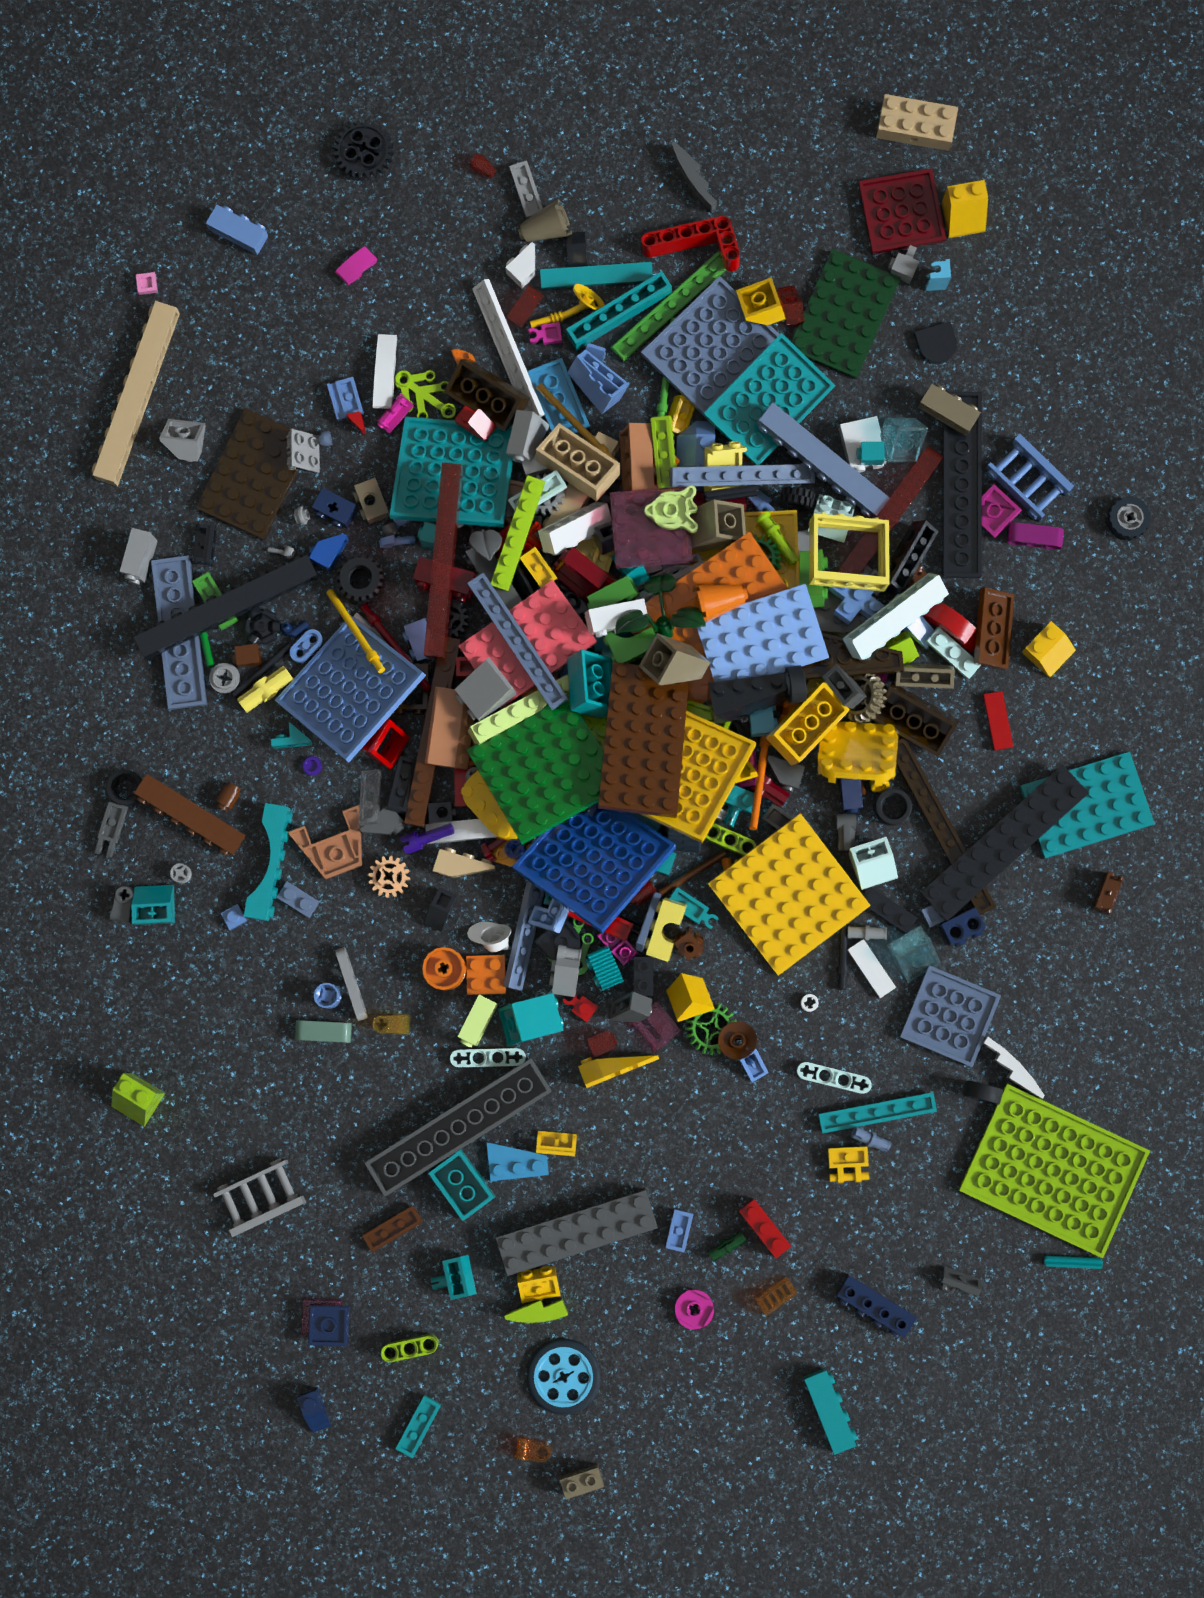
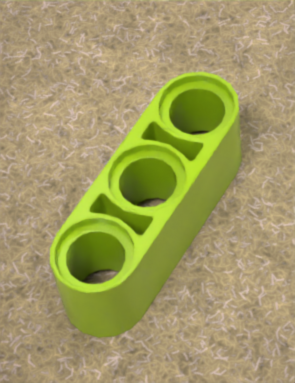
M714 823L711 828L716 829L717 836L711 838L707 835L705 838L708 842L740 856L747 854L742 850L743 844L749 843L752 848L756 847V843L752 839ZM730 835L734 837L735 843L727 845L724 838Z
M426 1334L389 1342L382 1348L381 1356L386 1362H395L428 1355L436 1351L439 1340L433 1334ZM426 1339L433 1340L434 1348H426L424 1341ZM412 1343L415 1346V1352L408 1353L405 1350V1345ZM386 1348H394L396 1355L394 1357L387 1356Z

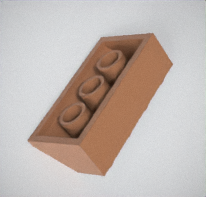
M628 423L619 433L623 507L627 504L649 503L657 495V486L654 485L656 468L653 467L655 456L654 448H652L651 423Z
M435 687L425 763L467 770L469 754L466 749L471 747L472 742L468 729L474 725V720L467 712L469 707L466 704H460L455 697L458 693L454 689Z

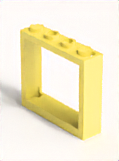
M822 512V514L814 513L809 521V585L884 592L889 586V520H880L878 517L872 519L864 518L863 516L849 517L844 514L828 515L825 512ZM818 527L878 533V576L818 571Z

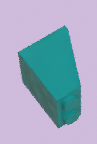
M554 993L516 1002L498 1009L508 1046L564 1031L563 1019L559 1015L558 1001L554 997Z

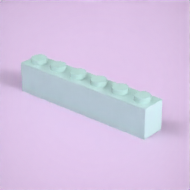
M928 573L842 638L851 656L860 660L869 658L873 651L883 647L890 638L898 636L900 631L912 625L915 619L928 613L932 606L941 603L943 598L948 595V592L940 576Z

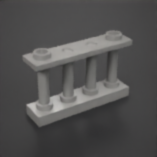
M281 1158L270 1163L271 1167L231 1186H228L227 1183L217 1188L218 1192L213 1194L214 1197L222 1195L234 1221V1228L229 1230L232 1237L306 1203L304 1196L298 1197L297 1194H294L282 1167L289 1163L288 1160L282 1161ZM273 1170L276 1171L288 1197L286 1199L287 1203L281 1206L279 1202L277 1203L265 1177V1174ZM258 1178L270 1205L268 1207L270 1211L262 1214V1211H259L247 1185L248 1182ZM239 1186L252 1213V1219L244 1222V1219L241 1220L229 1191Z

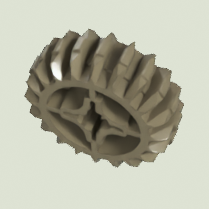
M874 674L850 676L858 686L865 683L860 688L867 697L853 709L849 708L850 710L845 717L859 723L863 721L870 722V718L876 719V714H881L880 707H885L882 704L883 700H887L883 696L887 692L886 689H883L885 684L881 682L880 677Z

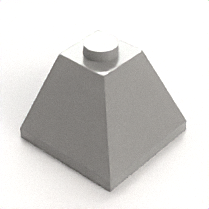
M168 419L159 437L160 442L178 459L188 462L198 461L202 453L205 423Z

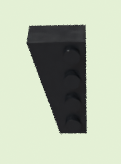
M785 673L710 682L707 689L712 722L719 726L720 723L734 721L742 715H750L756 710H764L786 702L788 694Z

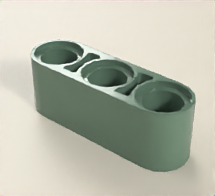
M296 1020L295 1040L351 1043L352 1023Z

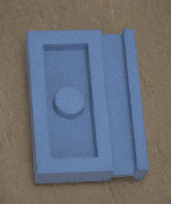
M353 377L327 384L338 421L344 418L347 419L346 414L360 411L361 414H364Z

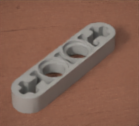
M345 947L336 949V956L357 1020L367 1019L368 1015Z

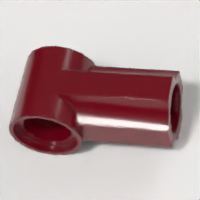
M765 775L762 798L765 797L781 808L790 793L774 784V781ZM755 785L749 788L753 793L755 792Z

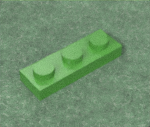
M209 572L192 581L205 603L212 596L219 597L222 595ZM235 617L219 625V627L223 630L238 620Z

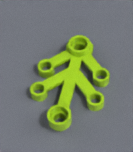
M432 370L411 375L408 371H400L395 375V385L401 389L402 394L409 401V389L415 393L418 408L417 418L421 414H425L426 418H429L425 411L424 400L441 411L444 419L452 420L456 416V408L453 404H443L429 394L434 392L444 393L445 390L442 389V386L448 385L449 382L442 381L440 384L420 387L414 383L424 380L428 383H433L436 375ZM432 374L433 378L427 379V375ZM402 378L407 379L406 383H401L400 381ZM447 410L452 411V414L449 416L445 413Z

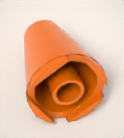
M741 585L693 586V592H697V597H693L695 607L702 612L705 623L745 604V600L748 599L747 590L742 588Z

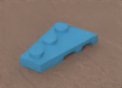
M487 1142L490 1181L549 1175L547 1155Z

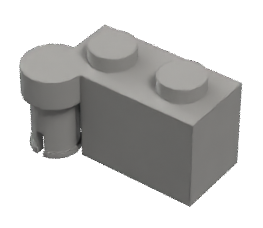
M559 945L557 959L552 960L551 971H554V974L550 976L549 985L553 986L552 993L575 997L582 949L566 948V945Z

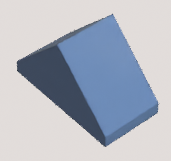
M756 1048L750 1056L739 1060L751 1082L768 1074Z

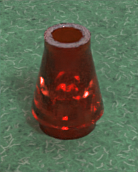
M476 153L469 163L472 170L490 179L497 172V169L493 167L483 154Z

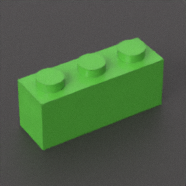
M823 549L818 550V571H825V568H828V558L824 557ZM809 550L800 551L799 585L806 583L813 608L825 607V599H828V589L825 586L809 585Z

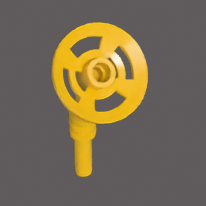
M575 284L573 291L580 300L578 305L562 313L558 311V314L555 312L554 315L551 313L550 316L530 321V326L535 328L542 324L563 322L564 319L585 309L598 310L605 306V304L590 288L581 284Z

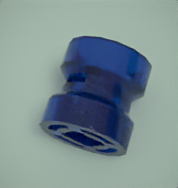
M517 839L509 840L504 849L506 855L515 861L527 850L526 846L522 845Z

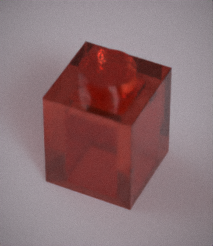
M608 1030L587 1039L594 1057L615 1049V1044L618 1043L614 1033L610 1034Z

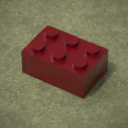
M419 557L413 575V580L418 590L423 592L431 590L436 592V595L447 598L448 595L461 603L471 601L473 591L469 587L468 582L476 578L474 572Z

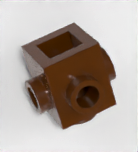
M690 926L674 937L677 952L681 957L685 956L688 961L691 958L699 957L703 953L704 939L698 932L695 933Z

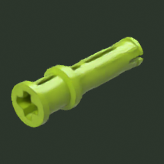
M767 511L755 521L764 529L765 536L770 537L774 544H777L778 550H780L789 566H792L800 559L780 532L779 524L773 521L770 516L771 513Z

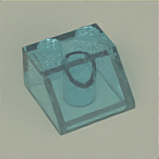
M886 418L880 434L881 441H884L885 460L887 462H917L928 427L916 418Z
M920 926L887 945L894 962L908 984L924 975L928 965L937 967L941 964L931 939Z

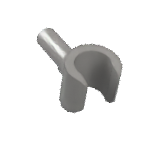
M286 546L284 551L268 547V552L277 553L287 559H292L296 552L289 546Z

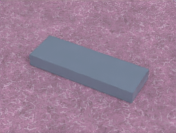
M655 892L651 899L636 942L635 949L637 951L643 952L651 924L657 913V905L661 901L660 893Z

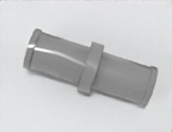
M865 925V927L848 926V938H864L866 941H869V939L887 940V927L878 928L870 927L869 925Z

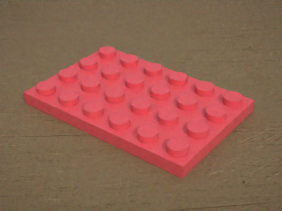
M553 580L509 610L551 674L566 665L568 657L581 649L587 650L597 643L594 636L589 635L588 628ZM493 622L459 645V648L475 670L487 658H490L514 688L517 694L502 705V708H505L535 687V684Z

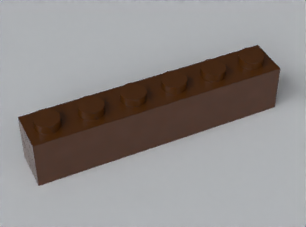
M148 774L145 775L134 792L138 795L136 798L138 801L145 805L147 802L154 805V811L161 815L164 812L171 816L169 820L177 825L183 823L187 826L185 830L193 835L199 833L203 836L202 840L211 846L215 843L220 847L219 851L227 856L230 853L234 855L246 837L243 833Z

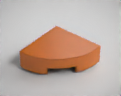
M451 350L457 366L461 359H471L476 362L473 355L464 350Z

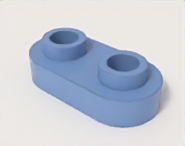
M315 629L306 631L291 647L290 656L295 662L303 663L307 661L322 645L323 637L320 632ZM312 637L317 638L315 643L310 642ZM303 651V656L298 657L297 652Z

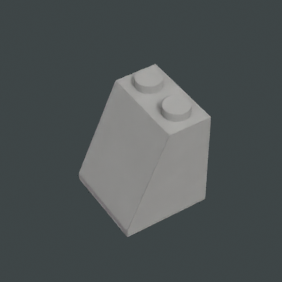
M487 658L454 689L458 693L455 697L460 704H466L469 707L467 712L473 720L478 719L479 721L490 716L517 694L490 658Z

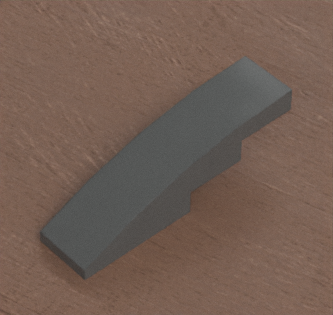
M673 141L671 143V152L679 171L698 200L712 213L716 209L717 200L707 192L709 183L699 174L701 165Z

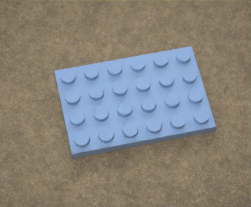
M806 583L746 602L707 622L706 627H697L707 660L710 661L709 666L714 682L780 674L785 672L786 667L805 666L829 658Z

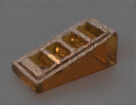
M786 1276L754 1299L764 1314L768 1316L798 1294V1292ZM784 1283L791 1292L788 1295L782 1287ZM779 1289L784 1298L780 1299L775 1290ZM771 1293L778 1301L775 1304L769 1296ZM765 1297L771 1305L769 1308L763 1302Z

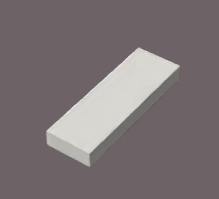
M864 939L847 950L879 998L896 988Z

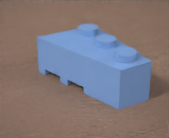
M587 350L576 356L567 372L601 414L620 401L629 386V383Z

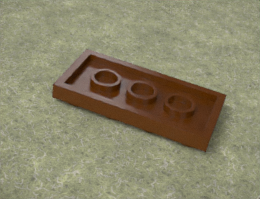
M986 587L980 588L974 653L975 664L1002 670L1008 669L1014 594Z

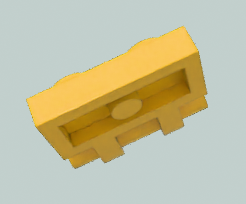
M867 1146L828 1148L829 1168H837V1174H829L830 1182L844 1183V1181H855L856 1183L862 1182V1180H869V1172H861V1167L869 1166ZM854 1167V1173H844L843 1168Z

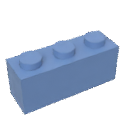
M216 205L206 222L210 231L256 255L259 254L268 238L266 228L263 225L251 223L246 216L234 214L227 206L221 207Z

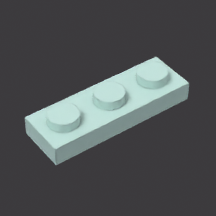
M557 470L541 479L546 482L538 505L567 488ZM521 492L508 499L514 511Z
M937 627L925 641L966 679H970L981 666L975 664L974 658L940 627Z

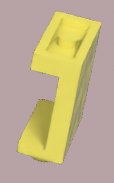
M731 441L728 445L713 443L704 449V466L742 465V452H746L747 447L738 441ZM747 485L704 486V492Z

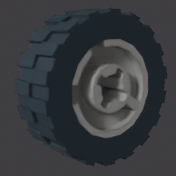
M1132 496L1123 497L1116 501L1107 514L1108 529L1118 539L1121 538L1125 541L1139 538L1149 528V523L1151 522V511H1149L1148 505L1143 500L1141 501L1139 498H1133ZM1127 516H1131L1132 520L1128 522Z

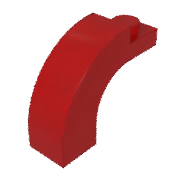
M941 602L929 609L928 613L922 615L928 623L940 627L951 635L967 652L972 653L975 649L977 629L967 619L946 604Z

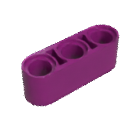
M1013 522L1009 523L1007 543L1060 550L1063 544L1064 529Z

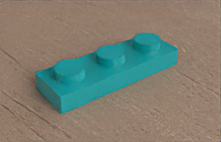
M426 1395L423 1396L396 1450L413 1459L441 1407V1403Z

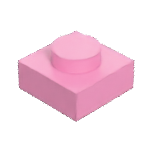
M155 272L136 274L139 295L158 293Z

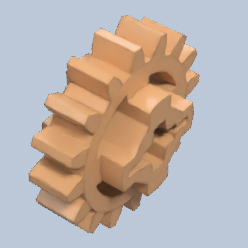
M383 856L381 863L376 860L377 866H371L370 868L373 870V873L368 874V876L373 877L369 884H375L372 890L376 891L379 889L378 895L381 896L385 893L386 898H389L391 893L394 897H397V891L404 893L402 887L408 888L405 881L410 880V877L406 876L410 872L409 869L404 870L405 862L399 864L400 858L393 861V856H390L389 860H386ZM393 864L396 865V867L391 869L386 868L385 865ZM384 870L389 874L394 873L392 878L395 883L390 880L385 881L387 876ZM380 871L381 877L377 881V873ZM402 873V880L399 884L398 875ZM386 885H392L394 889L387 890L383 887H385Z

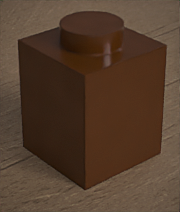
M258 644L235 646L232 658L233 663H236L239 668L262 665L261 651Z

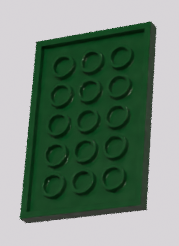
M832 249L791 342L809 360L857 379L901 277Z

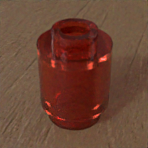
M650 880L646 882L631 900L633 905L637 903L640 906L653 897L657 890Z

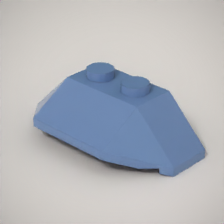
M695 421L677 436L676 456L681 460L677 467L704 466V449L715 443V426L709 421ZM694 486L696 491L704 493V486Z

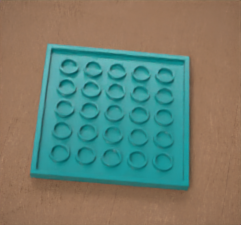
M405 417L389 514L390 519L504 528L513 465L512 457L506 454L513 425L505 432L496 427L494 432L484 442L457 425L454 420Z

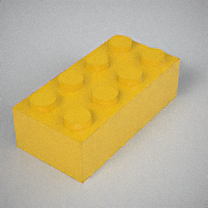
M825 682L815 685L807 694L806 701L798 703L765 738L791 766L800 763L850 709L842 704Z

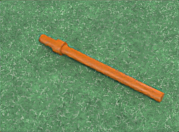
M766 736L760 737L759 743L761 749L749 827L751 830H757L768 748L771 747V743L765 738Z

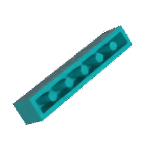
M663 271L568 327L566 329V336L575 350L578 351L672 293V285Z

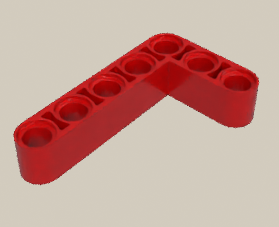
M726 216L648 232L641 238L642 253L646 257H656L717 243L724 268L727 271H735L740 266V251L731 221Z

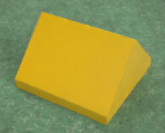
M681 973L667 989V994L678 1022L714 1010L703 978Z

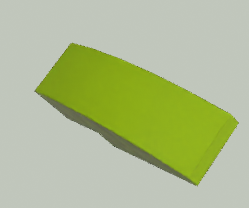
M541 1299L506 1313L504 1317L506 1320L515 1322L536 1323L559 1319L567 1316L568 1311L563 1299L544 1306Z

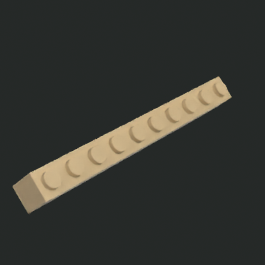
M155 301L154 306H151L149 309V320L143 326L142 339L136 345V356L131 359L129 375L125 376L123 382V392H120L117 398L118 406L112 412L110 428L107 427L104 435L106 438L105 442L100 446L98 461L92 467V473L96 480L117 487L119 485L180 315L177 307Z

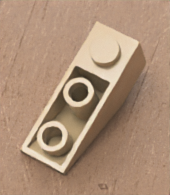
M445 847L444 850L439 849L433 872L450 878L493 871L496 867L492 865L493 862L482 858L481 861L474 859L473 855L463 853V856L455 854L456 850Z

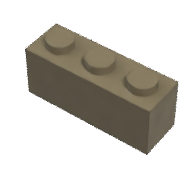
M931 384L918 406L919 409L965 436L968 435L981 413L976 406L964 403L959 396L951 395L942 386Z
M904 663V672L895 673V685L954 689L955 669L953 665Z

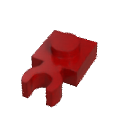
M576 994L571 1001L563 998V1002L566 1005L574 1006L572 1012L585 1022H588L598 1008L597 1005L583 995L580 1000L577 999Z

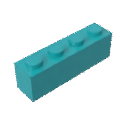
M824 1368L804 1376V1381L834 1455L856 1447L855 1440H858L854 1428L850 1429L847 1422L850 1421L846 1409L842 1410L840 1406L843 1400L839 1391H834L832 1384L835 1383L832 1373H827V1370Z

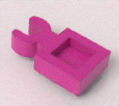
M560 322L542 324V330L536 328L529 329V334H536L535 338L530 339L531 344H536L540 340H543L544 345L562 343Z

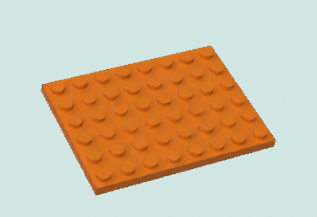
M749 531L676 581L673 591L662 592L665 616L671 619V616L676 614L680 608L695 607L693 597H697V592H693V586L741 585L742 588H746L748 593V599L745 600V603L786 590L788 587ZM659 594L645 603L647 614L655 624L657 619L662 616ZM649 623L646 628L631 633L635 636L650 627L653 628V626ZM674 627L672 639L690 644L707 659L697 627ZM708 666L702 679L689 681L687 700L700 704L708 700V683L714 682L710 666Z

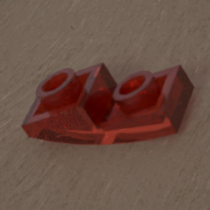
M528 285L507 315V318L522 328L544 295Z

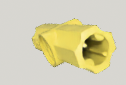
M282 666L270 676L258 680L253 685V688L237 700L248 713L263 701L266 702L272 699L278 693V690L290 683L293 678L287 669Z

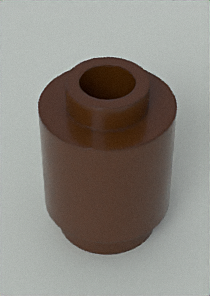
M227 782L226 786L223 785L215 799L218 802L216 806L225 811L228 808L232 810L240 796L241 788Z

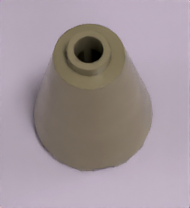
M559 199L554 200L520 224L518 232L522 240L525 239L526 242L572 235V230L568 231L567 228L570 223L563 205H558L560 203Z

